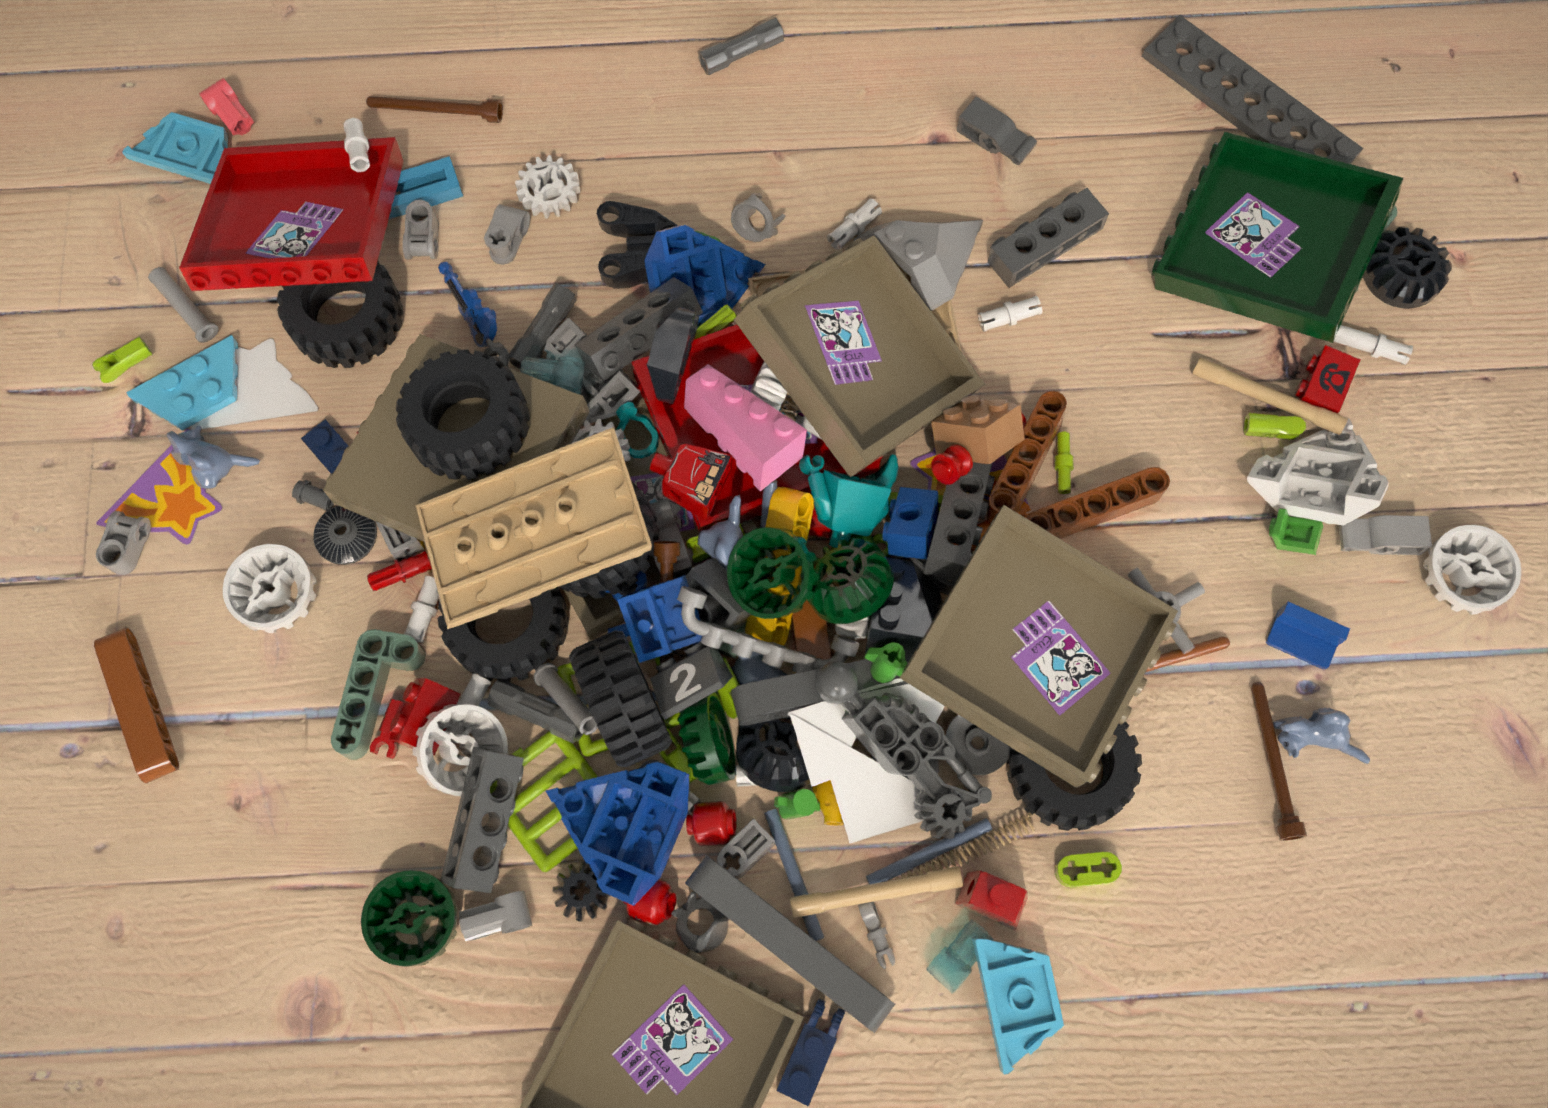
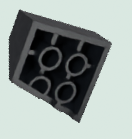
M886 557L893 569L894 584L884 604L870 615L865 654L869 648H882L889 643L895 642L903 647L905 660L909 662L943 605V600L937 586L913 561Z

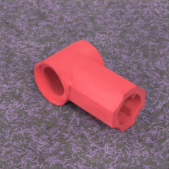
M224 78L199 93L214 116L218 115L233 136H243L251 130V126L254 123L253 119L240 104L237 95Z

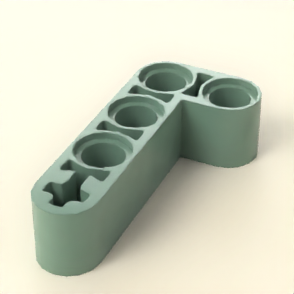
M376 629L367 630L360 635L331 735L332 747L339 754L348 759L357 760L367 753L390 668L414 671L423 665L426 656L425 651L413 637ZM378 641H382L381 649L377 653L370 654L371 646ZM408 647H414L411 657L401 659L403 650ZM373 672V680L367 685H362L363 676ZM365 703L363 714L353 717L354 708L359 704ZM355 738L354 744L345 746L346 741H352Z

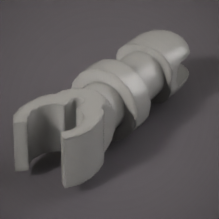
M874 902L859 904V911L869 930V933L866 934L869 941H873L877 952L875 954L880 966L886 969L884 954H887L893 966L895 964V956L892 948H889L885 937L888 933L886 927H881Z

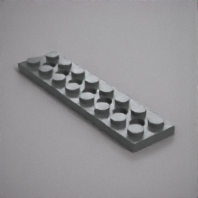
M1181 15L1144 49L1142 58L1252 139L1316 155L1314 149H1322L1327 154L1325 158L1351 164L1363 150V147ZM1176 49H1186L1190 55H1180ZM1199 65H1207L1212 71L1204 72L1199 68ZM1221 82H1231L1235 88L1227 89ZM1252 98L1258 105H1248L1244 99ZM1267 115H1275L1281 122H1271ZM1290 132H1299L1304 139H1294Z

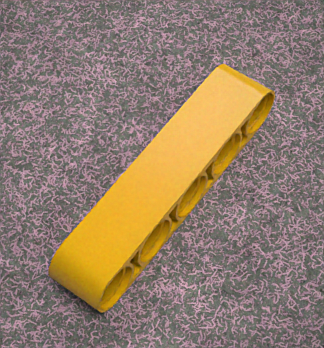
M778 487L770 500L765 527L790 529L794 535L803 537L807 541L814 509L813 496L807 492ZM778 549L773 551V554L776 558H779L781 555H790L791 552ZM800 566L795 569V578L792 582L794 588L799 584ZM786 587L768 589L776 595L783 596L789 594ZM792 614L787 617L763 619L750 615L747 619L745 633L757 639L775 642L784 646L788 638Z

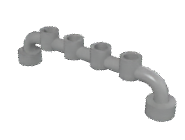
M682 586L677 598L678 601L683 603L681 611L683 623L690 631L702 636L700 641L702 644L716 649L720 648L722 642L733 645L731 652L736 655L750 658L752 652L764 655L762 661L774 667L781 668L783 661L794 664L792 670L796 673L820 669L829 662L839 661L844 663L848 656L855 657L859 647L858 642L841 635H835L830 646L831 649L836 651L830 659H821L807 652H798L775 642H766L746 633H737L717 624L698 620L695 617V608L702 609L707 598V594L699 590Z

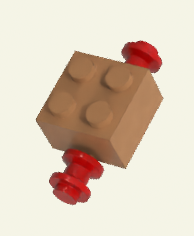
M968 396L963 398L953 408L944 410L942 415L931 421L936 456L931 462L934 476L941 483L951 485L958 481L960 476H964L971 471L973 462L991 464L1025 440L1024 427L1027 421L1021 412V404L1008 403L1006 399L990 401L981 400L979 396Z

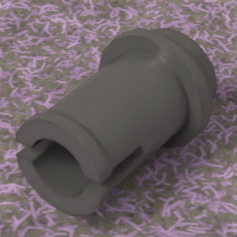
M299 480L295 484L292 497L296 499L297 503L303 504L306 502L327 512L334 506V503L323 489L313 486L311 481Z

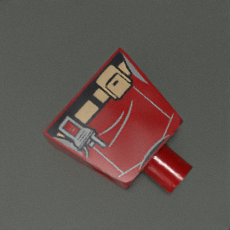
M681 444L674 458L657 452L651 462L650 471L664 476L662 494L707 521L732 470L733 456L689 444Z
M981 870L967 872L955 905L1016 930L1028 899V892L1024 888Z

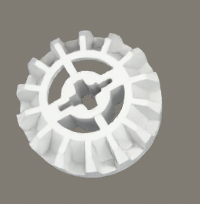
M1479 525L1458 526L1446 532L1428 549L1429 556L1424 560L1423 568L1429 571V576L1425 579L1427 586L1434 585L1438 591L1435 596L1438 601L1447 600L1451 603V609L1456 612L1464 609L1472 615L1483 611H1491L1508 601L1518 589L1521 580V564L1513 546L1496 531ZM1442 573L1449 575L1450 581L1456 586L1455 592L1445 583ZM1473 586L1482 589L1475 595H1461L1462 589H1470Z
M263 544L245 551L230 565L223 582V598L229 612L242 624L254 631L264 630L267 633H276L277 629L282 627L286 629L292 628L294 620L299 616L305 618L309 613L306 608L310 601H315L316 594L313 591V585L316 584V578L311 572L309 564L294 550L278 544ZM295 581L298 593L293 603L289 600L291 597L290 586ZM270 588H275L273 592H269ZM285 604L290 606L288 610L280 614H268L272 608H279Z
M450 704L444 706L438 712L429 714L426 724L418 728L416 732L419 738L417 747H413V755L417 757L418 762L416 770L418 774L426 779L427 785L445 794L461 796L473 747L508 753L506 733L499 720L488 710L469 704ZM453 725L465 728L461 734L443 731L444 728ZM434 741L439 744V753L442 757L438 765L432 753ZM453 743H459V744H460L459 749L462 751V754H464L465 756L458 755L459 750L456 748V745L453 744ZM447 763L466 765L464 769L456 772L443 770Z

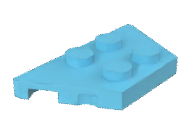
M171 112L160 120L157 126L151 127L142 134L145 137L142 142L132 149L129 146L125 147L122 153L129 160L211 184L224 148H228V133L224 127Z
M231 335L126 393L134 402L141 404L155 415L164 418L170 424L183 431L237 401L235 380L238 376V365L235 363V349H238V342Z
M975 936L972 937L997 1058L1000 1071L1005 1075L1014 1070L1012 1066L1027 1053L1031 1055L1041 1046L1045 1038L1052 1037L1064 1026L1050 958L1047 954Z

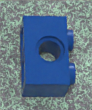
M900 487L897 499H892L890 503L889 516L891 520L890 522H885L883 527V541L888 542L889 555L927 559L939 515L938 491Z

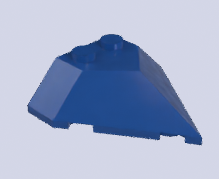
M678 225L657 231L644 260L650 293L673 277L692 288L703 311L699 315L697 328L723 306L728 305L733 309L749 287L747 284L749 282L748 278H752L755 273H760L766 265L745 256L744 253L709 236H704L694 231L693 228L687 225Z
M660 762L647 764L646 767L632 771L624 770L577 782L574 786L546 790L551 802H554L562 816L561 820L583 859L590 865L598 879L596 882L602 892L635 906L661 878L688 814L689 774Z

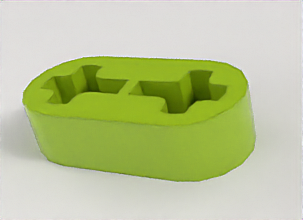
M1110 852L1065 856L1055 866V876L1058 882L1065 887L1071 888L1108 884L1119 878L1122 872L1120 860ZM1102 859H1105L1106 864L1113 866V871L1108 873V877H1105L1101 871L1092 872L1091 867L1101 864ZM1068 862H1072L1073 868L1084 867L1085 873L1077 874L1074 876V881H1071L1069 875L1063 874V869L1068 867Z

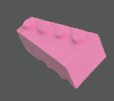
M708 364L686 379L684 408L707 433H712L717 438L718 446L724 452L728 451L737 460V467L743 473L748 472L754 479L753 484L759 491L763 490L803 458L807 429Z

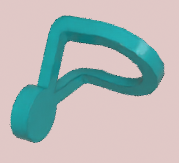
M633 402L621 405L616 411V415L620 419L616 430L621 429L624 431L631 419L642 422L652 435L650 446L643 450H634L630 447L627 450L630 456L642 459L652 455L659 446V436L652 421L647 416L638 414Z

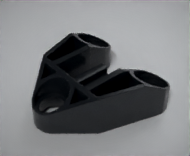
M606 201L600 204L596 214L601 229L607 234L627 238L626 253L608 254L600 259L598 269L602 281L614 289L630 288L648 282L644 260L656 232L678 225L653 209L615 201ZM607 213L619 216L612 222H607L603 219V215ZM607 266H616L620 268V271L616 275H608L604 272V269Z
M682 307L677 308L654 334L647 367L658 401L672 405L675 402L699 322V316L696 315V311Z

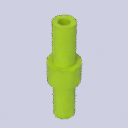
M1059 432L1057 433L1058 455L1054 457L1055 470L1058 471V493L1069 494L1071 493L1070 471L1074 469L1073 455L1070 454V433Z

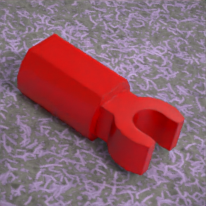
M390 699L379 731H381L380 736L371 742V753L377 755L379 748L384 744H388L389 749L386 757L392 760L396 757L398 746L396 742L389 740L392 733L390 731V724L394 716L401 712L405 702Z

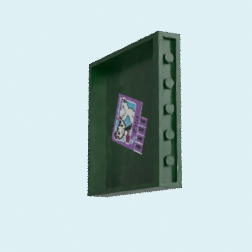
M1224 132L1220 142H1215L1212 146L1208 166L1203 165L1198 177L1199 184L1196 189H1191L1187 198L1185 212L1181 211L1177 217L1174 235H1168L1163 248L1165 253L1162 259L1157 258L1154 263L1151 275L1155 277V289L1333 343L1398 200L1403 177Z

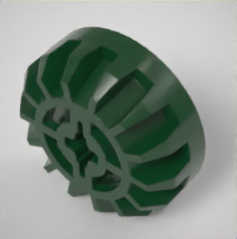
M759 528L744 535L734 546L727 565L728 585L736 602L747 613L763 619L787 617L792 613L801 611L803 603L806 600L812 599L815 592L811 588L813 582L819 578V573L814 572L812 562L817 560L815 553L808 551L806 547L808 542L803 537L794 535L792 530L785 528ZM783 549L791 552V554L781 555L779 558H776L773 551ZM800 566L801 578L798 586L794 588L792 582L795 578V569ZM786 587L789 594L783 596L776 595L768 589Z
M854 538L850 544L846 540H838V548L830 550L825 546L822 550L824 556L821 559L817 558V560L812 561L814 572L819 573V578L813 582L811 589L815 593L808 602L815 613L827 622L848 624L862 620L878 610L892 591L894 584L893 569L884 553L881 552L875 543ZM859 557L862 559L860 571L854 563ZM827 573L828 577L821 582V579Z
M714 692L679 712L680 715L677 717L681 726L679 736L682 737L684 745L682 751L686 752L688 758L687 765L692 768L693 776L707 785L733 780L736 776L737 766L735 745L728 717L722 702Z
M407 870L386 877L373 888L363 906L361 929L367 946L379 959L402 967L426 965L430 960L441 956L446 951L445 948L450 940L454 939L457 933L455 928L457 918H459V910L456 908L453 892L440 879L422 871ZM413 896L425 897L435 906L416 904L413 901ZM405 899L407 900V902L402 903L401 905H399V904H400L402 901H404ZM410 912L419 915L418 918L413 920V926L405 924L406 920L411 918ZM438 919V925L434 934L424 941L422 934L429 928L431 921ZM401 932L416 936L418 944L404 943L396 936V933Z

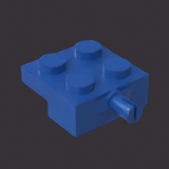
M685 575L623 595L617 599L625 624L608 628V633L617 630L623 631L626 637L630 636L639 663L669 654L673 650L701 641L702 636L690 631L683 623L681 616L683 603L677 600L681 587H689ZM695 608V617L700 620L697 608Z

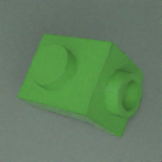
M1280 508L1277 518H1272L1269 536L1273 538L1275 546L1279 550L1316 555L1323 523L1317 520L1290 517L1287 509Z

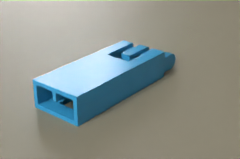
M450 156L401 171L396 192L400 191V194L394 196L389 219L405 215L407 206L415 200H424L430 206L463 197Z

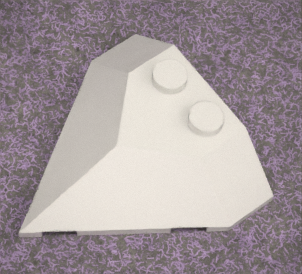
M1349 418L1340 435L1328 432L1325 429L1283 447V453L1274 457L1265 455L1258 458L1247 476V482L1277 512H1279L1280 508L1287 509L1288 515L1343 526L1379 507L1389 484L1385 475H1380L1378 472L1377 463L1360 435H1355L1353 424Z

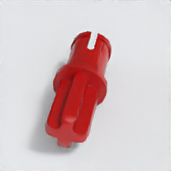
M423 551L399 562L397 559L394 560L395 564L368 574L367 580L371 589L377 591L400 581L406 583V579L432 570L426 551Z

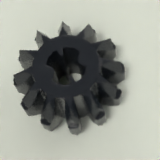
M581 863L579 873L573 864L568 865V871L571 876L567 878L564 874L559 873L557 878L564 883V886L553 887L554 893L563 894L562 897L555 901L556 907L567 905L563 912V915L567 918L572 916L576 910L575 916L578 922L584 920L585 910H587L591 919L597 918L594 907L597 905L599 908L606 910L608 906L600 898L601 896L610 897V895L601 891L596 882L598 879L592 870L589 872L588 863ZM582 883H586L585 886L590 889V893L585 894L583 900L579 901L580 897L574 893L575 889H581Z

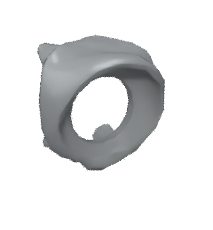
M760 193L751 194L748 199L737 204L731 213L733 228L745 240L752 242H761L764 239L777 235L778 230L774 227L779 225L785 218V215L782 214L773 220L772 213L761 201L762 195ZM756 210L765 219V229L763 231L755 230L749 222V217Z

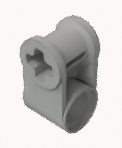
M415 200L407 206L405 212L404 257L406 260H411L413 256H430L431 259H437L439 252L438 220L428 202ZM421 217H427L423 221H418Z
M501 204L496 207L492 221L484 236L485 244L490 249L489 253L493 262L504 265L514 260L523 237L529 229L530 213L528 211Z
M120 511L112 512L107 520L106 529L96 550L97 561L118 575L131 573L136 568L143 546L151 531L150 520L145 517H139L138 519L128 517ZM121 553L119 559L113 562L115 556Z

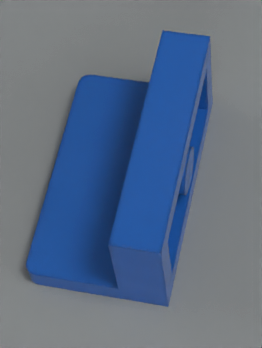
M1287 602L1277 611L1266 639V644L1326 670L1331 664L1337 646L1346 641L1350 628L1291 602Z

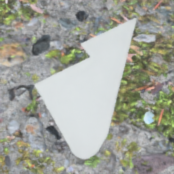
M900 678L894 679L889 683H882L857 691L861 693L859 695L863 699L873 696L880 698L886 692L894 694L895 698L902 696L907 699V704H915L919 708V713H924L931 722L935 723L945 707L910 684L862 693L902 682L903 680ZM823 701L788 712L787 714L789 716L793 714L852 747L856 739L855 734L842 720L848 712L841 704L834 705ZM878 726L875 732V737L879 741H882L884 737V731L881 726ZM925 729L920 734V740L924 745L928 738Z
M793 714L790 715L811 786L831 780L850 844L923 821V819H916L914 816L918 811H921V806L914 802L919 789L911 780L902 775L888 773L873 759Z

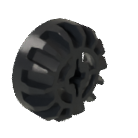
M1400 226L1395 231L1387 230L1382 233L1363 275L1364 281L1373 295L1388 305L1404 309L1421 307L1431 302L1448 283V274L1452 270V263L1449 260H1445L1449 252L1446 247L1438 248L1436 246L1438 241L1436 236L1433 235L1427 239L1422 236L1423 229L1416 228L1409 232V228L1406 226ZM1406 242L1407 247L1400 254L1393 255L1394 248L1398 244Z
M775 719L739 726L736 758L741 771L751 782L759 787L776 792L794 791L810 784L801 749L799 750L797 747V736L793 725ZM762 726L765 729L766 739L763 742L760 741L759 737Z

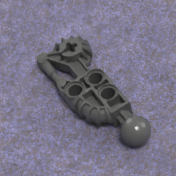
M834 661L821 667L816 675L815 688L819 696L827 703L841 704L848 713L842 720L885 771L894 775L907 776L919 789L914 802L921 806V811H918L914 816L916 819H923L920 826L922 831H930L931 837L940 839L942 836L946 839H952L955 836V831L958 833L964 832L965 828L962 822L972 820V808L979 806L981 803L986 804L990 802L992 792L988 787H983L968 768H965L955 757V747L944 735L942 727L935 722H931L924 713H919V708L915 704H907V699L902 696L895 698L894 694L886 692L880 698L873 696L863 699L857 692L858 678L856 673L846 663ZM878 726H881L884 731V737L880 743L875 737ZM923 729L928 734L927 742L924 745L920 740V734ZM900 752H903L905 762L900 768L897 764V756ZM928 760H946L969 791L945 784L930 766Z

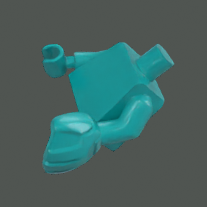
M894 454L890 455L887 463L878 472L865 478L858 476L850 478L848 474L828 470L820 473L819 470L824 466L823 457L820 455L813 457L812 466L810 457L808 455L804 456L799 461V467L804 474L810 475L808 482L814 499L818 521L833 530L829 545L838 548V540H846L849 543L851 534L869 536L874 527L889 512L888 497L892 490L891 487L898 476L897 456Z

